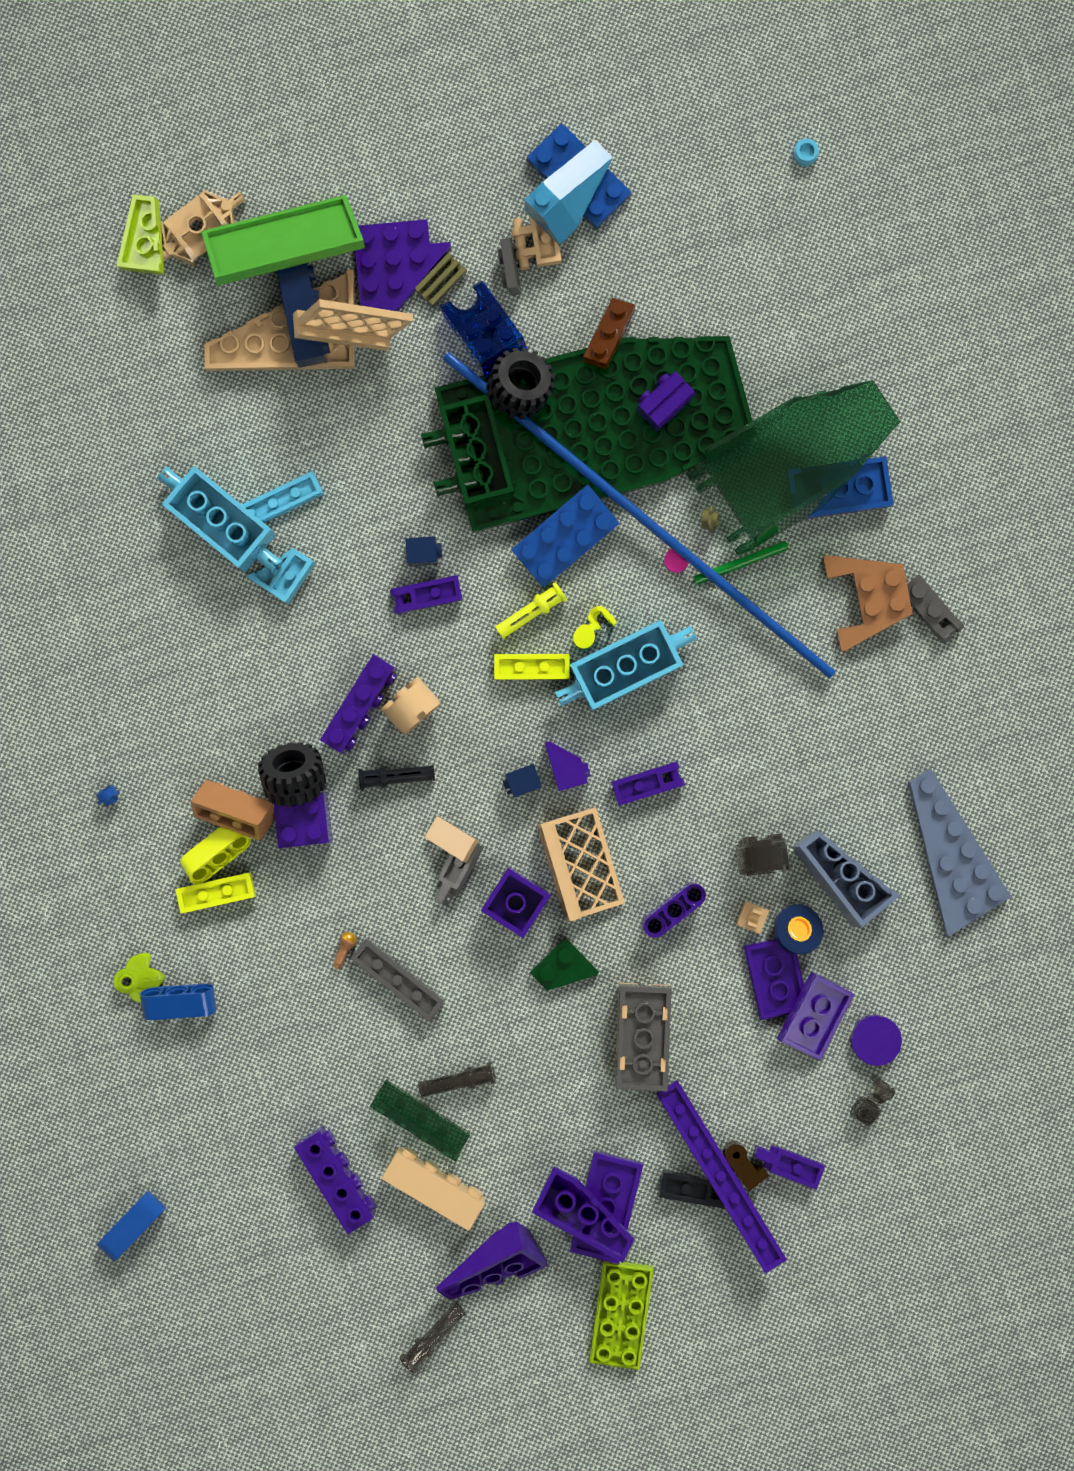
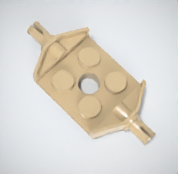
M203 191L162 222L161 228L164 245H162L164 247L163 262L174 256L178 260L195 266L194 261L207 252L201 231L235 223L233 211L238 205L246 201L243 195L238 192L227 200L208 191ZM196 220H201L204 223L203 228L199 231L191 229V224Z

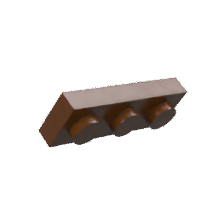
M615 298L611 299L583 356L584 363L607 370L636 311L634 304Z

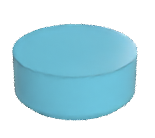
M812 139L800 140L793 151L794 160L801 166L812 165L819 155V147Z

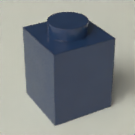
M435 536L405 538L406 558L409 567L439 565L438 558H443L442 543H437Z
M534 764L505 774L507 779L503 780L507 794L512 793L514 798L542 787Z

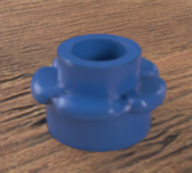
M114 785L102 789L95 794L99 800L97 804L103 803L105 807L113 804L119 799L117 795L120 791L116 790Z

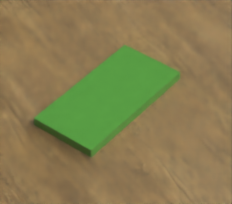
M346 195L201 231L217 286L365 248L363 237Z

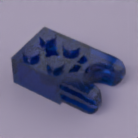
M479 281L472 286L476 292L477 301L471 308L461 310L448 301L441 305L440 309L467 353L484 377L488 379L497 358L501 357L505 351L511 352L513 348H518L521 351L522 348L527 347L524 337L483 281Z

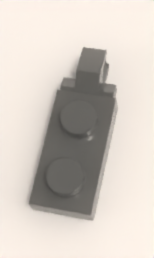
M477 844L466 863L451 854L449 855L437 878L439 880L437 886L440 889L434 900L449 906L453 897L459 895L484 848L483 846Z

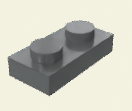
M510 238L500 239L501 249H498V258L500 264H504L505 273H501L504 289L507 288L512 296L522 294L514 244Z

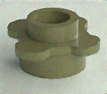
M710 506V509H704L702 512L701 525L702 529H708L710 533H714L715 527L719 526L720 513L716 512L714 506Z

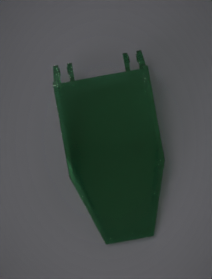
M873 380L842 386L840 389L828 392L826 390L820 391L810 396L802 397L801 395L793 397L705 449L704 462L691 471L688 478L690 481H693L708 472L711 478L700 483L695 489L698 493H702L714 484L717 486L742 526L730 534L727 540L729 543L734 542L745 533L750 538V540L739 545L734 550L737 555H741L819 511L850 481L901 421Z

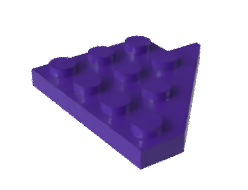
M427 219L359 225L358 227L365 248L355 250L360 306L399 312L415 293V287L451 250V242L430 244Z

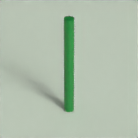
M783 541L713 568V570L722 576L789 550L787 542ZM702 573L692 576L696 586L710 581Z

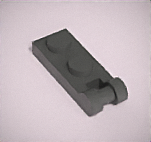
M920 574L907 583L911 607L942 643L948 642L954 632L958 633L964 628L963 623L954 616ZM943 619L948 623L944 629L938 624Z

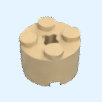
M419 676L407 686L409 689L404 686L394 695L395 702L390 700L380 709L404 736L418 726L423 719L427 718L441 704Z

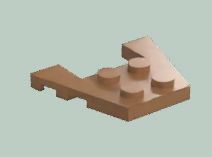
M823 556L827 579L854 575L863 625L837 629L841 652L847 651L913 614L903 564Z

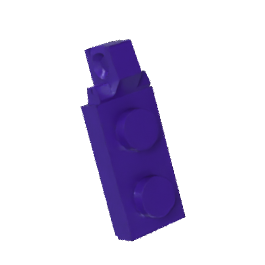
M756 1145L753 1152L755 1158L765 1161L763 1167L767 1168L770 1172L816 1190L826 1167L821 1162L779 1146L771 1145L768 1150Z

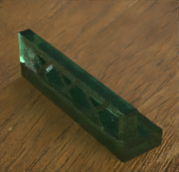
M387 1079L370 1105L371 1108L455 1162L471 1134Z

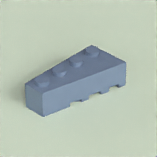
M820 831L808 833L791 847L852 927H863L900 897L894 890L884 885L879 878L865 870L859 862L845 854L840 847Z

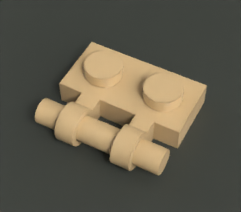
M531 217L529 226H523L521 218L513 219L514 229H512V238L516 241L517 251H515L516 261H519L520 270L530 268L528 261L530 258H536L537 267L561 264L559 245ZM532 236L534 247L526 248L525 238Z

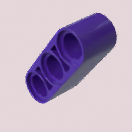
M694 882L684 885L643 918L642 928L644 932L653 938H658L703 904L706 899L705 889ZM691 888H698L700 891L699 898L695 901H690L687 897L688 891ZM672 903H677L680 906V913L677 916H669L667 913L668 906ZM652 919H658L661 922L660 929L656 932H651L647 928L648 922Z

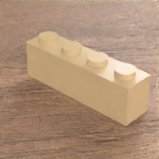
M398 1147L381 1179L469 1231L485 1205L483 1193L473 1186L468 1188L461 1184V1179L454 1174L448 1173L446 1175L439 1170L440 1167L430 1160L424 1162L417 1157L418 1154L412 1149Z

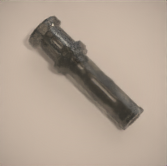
M490 1061L485 1066L476 1068L469 1066L463 1072L419 1081L418 1087L421 1097L424 1098L465 1087L472 1090L482 1084L491 1083L494 1085L496 1084V1075L493 1064Z
M454 1302L423 1337L420 1336L414 1340L415 1344L406 1354L402 1353L400 1355V1361L410 1372L415 1374L418 1371V1366L427 1357L433 1355L434 1347L466 1315L462 1306Z

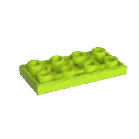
M603 1260L589 1363L640 1370L653 1266L629 1262L616 1264Z

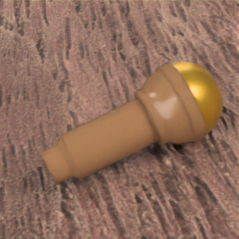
M344 932L340 936V948L333 965L336 969H340L349 950L357 943L356 935L352 932Z

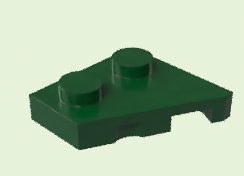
M566 937L530 971V974L547 991L596 976L599 973Z

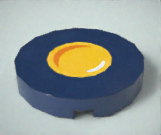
M802 904L790 905L781 910L774 920V937L778 945L787 953L797 955L808 954L815 950L822 941L824 933L822 921L818 914L808 906Z

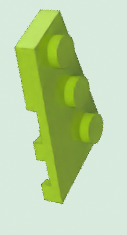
M135 194L132 196L116 265L121 270L164 275L160 203L154 196Z

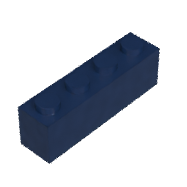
M305 263L277 270L294 359L298 368L327 363V354L331 353L329 343L294 337L293 313L296 310L307 311L320 299L318 289H313L312 281L316 280L313 265Z

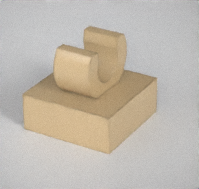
M744 901L736 924L761 934L769 910Z

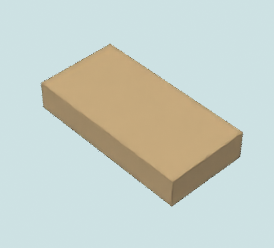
M436 816L424 837L465 863L479 842Z

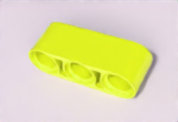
M219 827L181 858L180 864L191 883L201 884L250 846L251 839L248 836Z

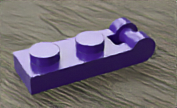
M458 575L390 590L391 598H394L395 602L393 607L395 615L463 601ZM410 594L412 602L405 604L404 595Z
M678 761L612 781L611 784L618 806L684 786V779L680 778L678 772L680 768ZM668 772L671 782L664 783L662 774Z

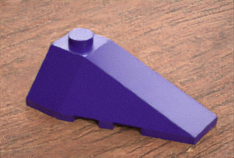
M556 1166L553 1167L531 1213L623 1263L635 1238L578 1178Z
M516 1221L506 1224L504 1228L490 1236L444 1279L436 1289L438 1293L452 1300L481 1290V1285L495 1283L497 1286L504 1284L503 1279L517 1275L518 1279L529 1276L547 1267L548 1263L530 1230Z

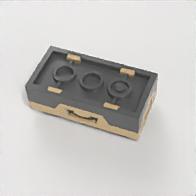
M619 982L615 1065L616 1089L668 1091L672 993L670 985L651 984V986L637 985V983Z

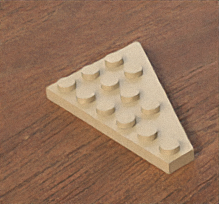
M347 270V273L332 281L328 280L320 287L313 289H318L321 300L355 305L354 271ZM279 305L273 308L271 312L264 313L248 321L246 325L234 331L230 330L223 334L221 338H215L205 343V370L355 369V346L329 343L331 353L327 354V363L298 368L294 359L284 305Z

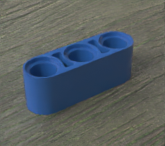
M212 984L152 987L140 992L143 1018L146 1020L204 1017L216 1012L214 987Z
M148 1190L96 1245L115 1262L166 1207Z

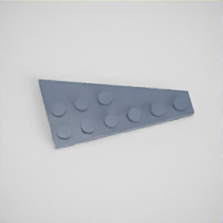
M928 769L908 781L920 825L919 830L925 846L924 851L933 888H935L939 903V912L944 923L945 936L948 937L1011 898V895L932 769Z

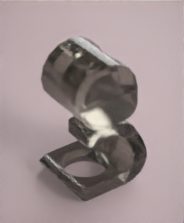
M874 1074L871 1076V1080L874 1082V1091H870L867 1097H859L850 1110V1115L866 1126L873 1124L880 1115L881 1110L878 1105L892 1099L896 1092L891 1085Z

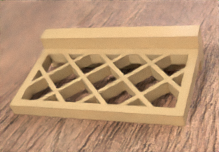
M319 299L307 311L296 310L293 313L294 337L386 351L390 348V339L413 322V314Z
M596 807L537 825L565 921H574L580 917L625 903ZM589 814L592 815L594 821L590 832L578 826L582 817ZM577 818L575 824L569 821ZM564 822L573 827L567 839L558 835L555 827L556 824ZM576 829L588 835L582 848L570 842ZM591 837L599 841L601 845L597 856L585 850ZM560 840L564 842L563 847H561ZM568 845L580 851L574 864L567 861L564 857V851ZM583 853L595 859L589 872L577 866ZM598 862L607 865L609 872L605 880L593 875ZM567 864L571 866L570 871L568 870ZM575 869L587 875L581 888L574 885L571 880ZM590 877L603 883L596 896L584 890ZM606 886L614 889L617 900L608 903L600 899ZM574 888L577 889V890H579L577 896H576V893H575ZM582 893L594 899L590 909L583 911L580 910L578 903ZM598 901L603 903L602 905L596 906Z

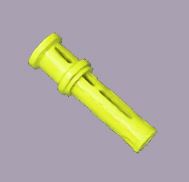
M556 582L552 584L553 587L541 595L536 594L533 598L534 601L515 612L500 624L495 625L503 639L541 613L548 614L552 607L562 601H567V598Z

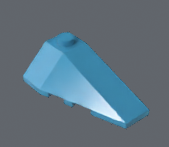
M594 140L544 180L525 199V212L559 246L578 228L613 157Z

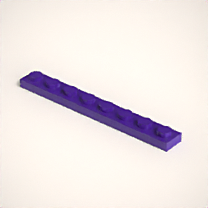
M678 1080L668 1085V1091L656 1092L655 1094L764 1273H768L787 1260Z

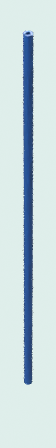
M450 352L443 357V360L477 389L485 395L488 393L489 390L486 389L487 383ZM514 416L517 422L829 679L835 674L836 671L535 422L525 416L524 420H519L518 416Z

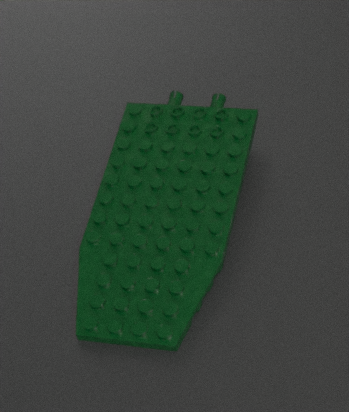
M730 336L622 338L607 370L584 363L583 356L587 348L546 358L545 364L551 365V373L555 375L554 389L539 414L535 413L534 417L530 418L621 494L665 483L755 433ZM677 372L696 394L682 410L656 432L637 412V407L640 404L638 399L648 390L652 393L658 387L656 383L663 375L667 373L670 376ZM490 373L479 377L487 383ZM509 378L517 388L532 390L530 385L523 379ZM467 379L434 388L444 425L442 429L420 433L424 449L444 443L450 445L457 474H455V477L433 481L437 497L457 491L462 493L472 533L555 512L587 484L600 500L609 498L514 418H509L508 413L504 412V414L498 412L500 408L498 406L494 408L491 404L492 400L488 398V395L482 393Z

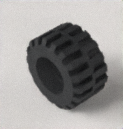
M513 348L511 352L505 351L501 357L497 358L489 375L486 389L489 390L487 393L488 398L493 399L491 404L494 408L498 406L500 408L498 412L501 414L506 412L509 414V418L513 419L514 416H518L519 420H524L526 415L528 418H532L535 413L539 414L543 407H545L554 389L555 375L551 373V365L545 364L546 359L543 356L541 358L537 356L538 352L533 350L530 353L527 348H522L521 351L518 348ZM509 378L523 379L530 385L532 390L517 388Z
M290 742L286 745H278L277 748L267 751L268 754L261 757L262 761L258 763V773L264 795L269 799V802L272 804L276 803L277 806L282 807L286 805V807H292L293 805H303L305 802L309 803L313 801L314 797H318L321 794L320 791L325 789L326 776L319 751L316 748H312L310 744L303 745L302 742Z

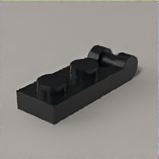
M662 1170L658 1193L660 1198L725 1209L718 1196H711L713 1187L707 1177Z

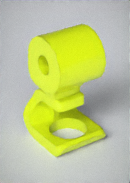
M596 606L592 608L588 615L590 624H583L574 632L573 642L579 649H589L594 644L595 631L601 629L597 620V616L600 613L613 628L615 627L616 619L604 607Z

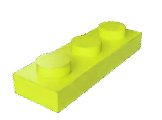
M494 654V680L570 679L569 654Z
M251 872L175 889L181 914L256 897Z

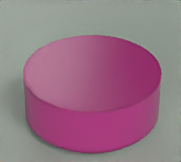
M673 549L667 551L664 557V565L668 571L680 573L687 568L689 563Z

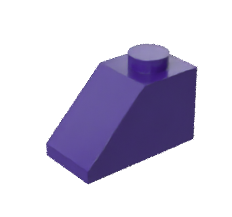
M550 741L545 742L558 791L588 783L587 778L591 777L587 762L582 763L581 758Z

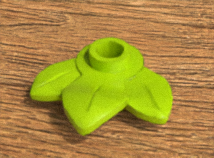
M140 953L131 957L126 967L120 969L115 974L113 983L117 991L124 994L128 993L133 1001L141 1003L140 992L147 988L159 987L165 980V975L159 970L149 968L151 961L150 953ZM129 977L132 981L129 985H123L122 979Z

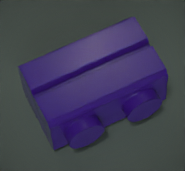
M677 372L670 376L667 373L657 381L656 385L658 387L652 393L648 390L638 399L640 404L637 407V412L656 432L682 410L696 394Z

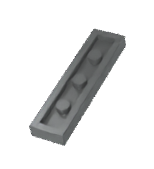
M368 938L365 939L350 958L427 1021L432 1019L445 1002L442 997Z

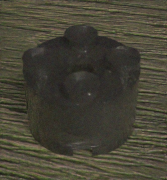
M782 834L768 835L758 841L757 836L745 837L735 845L739 876L745 874L747 876L775 873V870H782V872L790 870L786 839H783Z

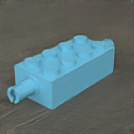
M193 466L183 479L169 467H165L162 470L170 477L169 479L160 472L158 480L173 490L162 505L239 569L246 572L256 560L270 570L272 574L278 569L271 564V561L281 567L283 561L267 549V546L277 534L198 468Z
M659 620L570 664V669L576 680H574V684L555 692L557 699L566 694L568 695L559 700L560 705L564 706L582 696V698L586 699L590 710L593 711L681 668L683 663L677 653V649L697 640L695 633L686 638L684 637L692 633L693 629L691 626H688L670 636L662 621Z

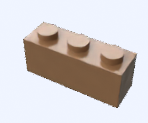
M209 780L204 781L190 801L195 818L259 841L262 840L275 820L273 804L268 800L259 799L248 795L244 791H237L225 787L221 783H214Z

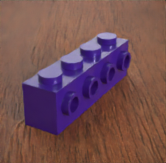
M373 654L323 733L320 741L341 754H345L346 751L350 752L357 742L355 738L360 729L363 731L371 719L369 714L372 709H377L384 698L382 693L385 688H390L397 678L395 674L397 669Z
M324 1126L299 1140L294 1149L348 1235L374 1218L376 1204L370 1195L366 1196L361 1188L363 1183L358 1174H353L348 1167L350 1162L343 1151L339 1152L335 1146L336 1139L330 1130L326 1131Z

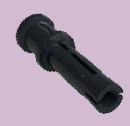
M434 765L386 770L384 766L376 770L364 771L362 768L358 769L360 791L370 787L385 789L388 787V784L435 781Z

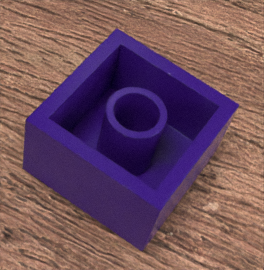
M321 792L318 797L313 798V801L305 802L300 806L286 807V805H283L281 807L273 803L278 848L333 842L327 792Z
M508 866L480 911L524 938L550 898L551 893Z

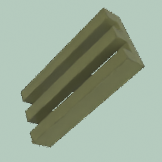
M448 253L415 287V291L434 307L467 273V269L461 266ZM450 263L451 265L424 292L423 290L431 283V281ZM455 269H457L458 272L442 287V289L433 298H430L429 296L437 289V287L440 286V284Z

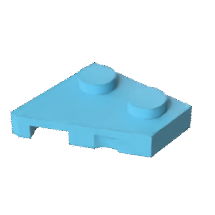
M294 548L279 558L283 561L281 567L271 561V564L278 569L274 574L265 567L257 573L249 574L247 577L287 604L290 603L316 564Z

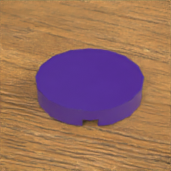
M874 1014L863 1017L855 1024L850 1041L852 1049L859 1059L866 1064L880 1066L886 1065L896 1058L901 1050L902 1037L899 1028L893 1021L887 1017Z

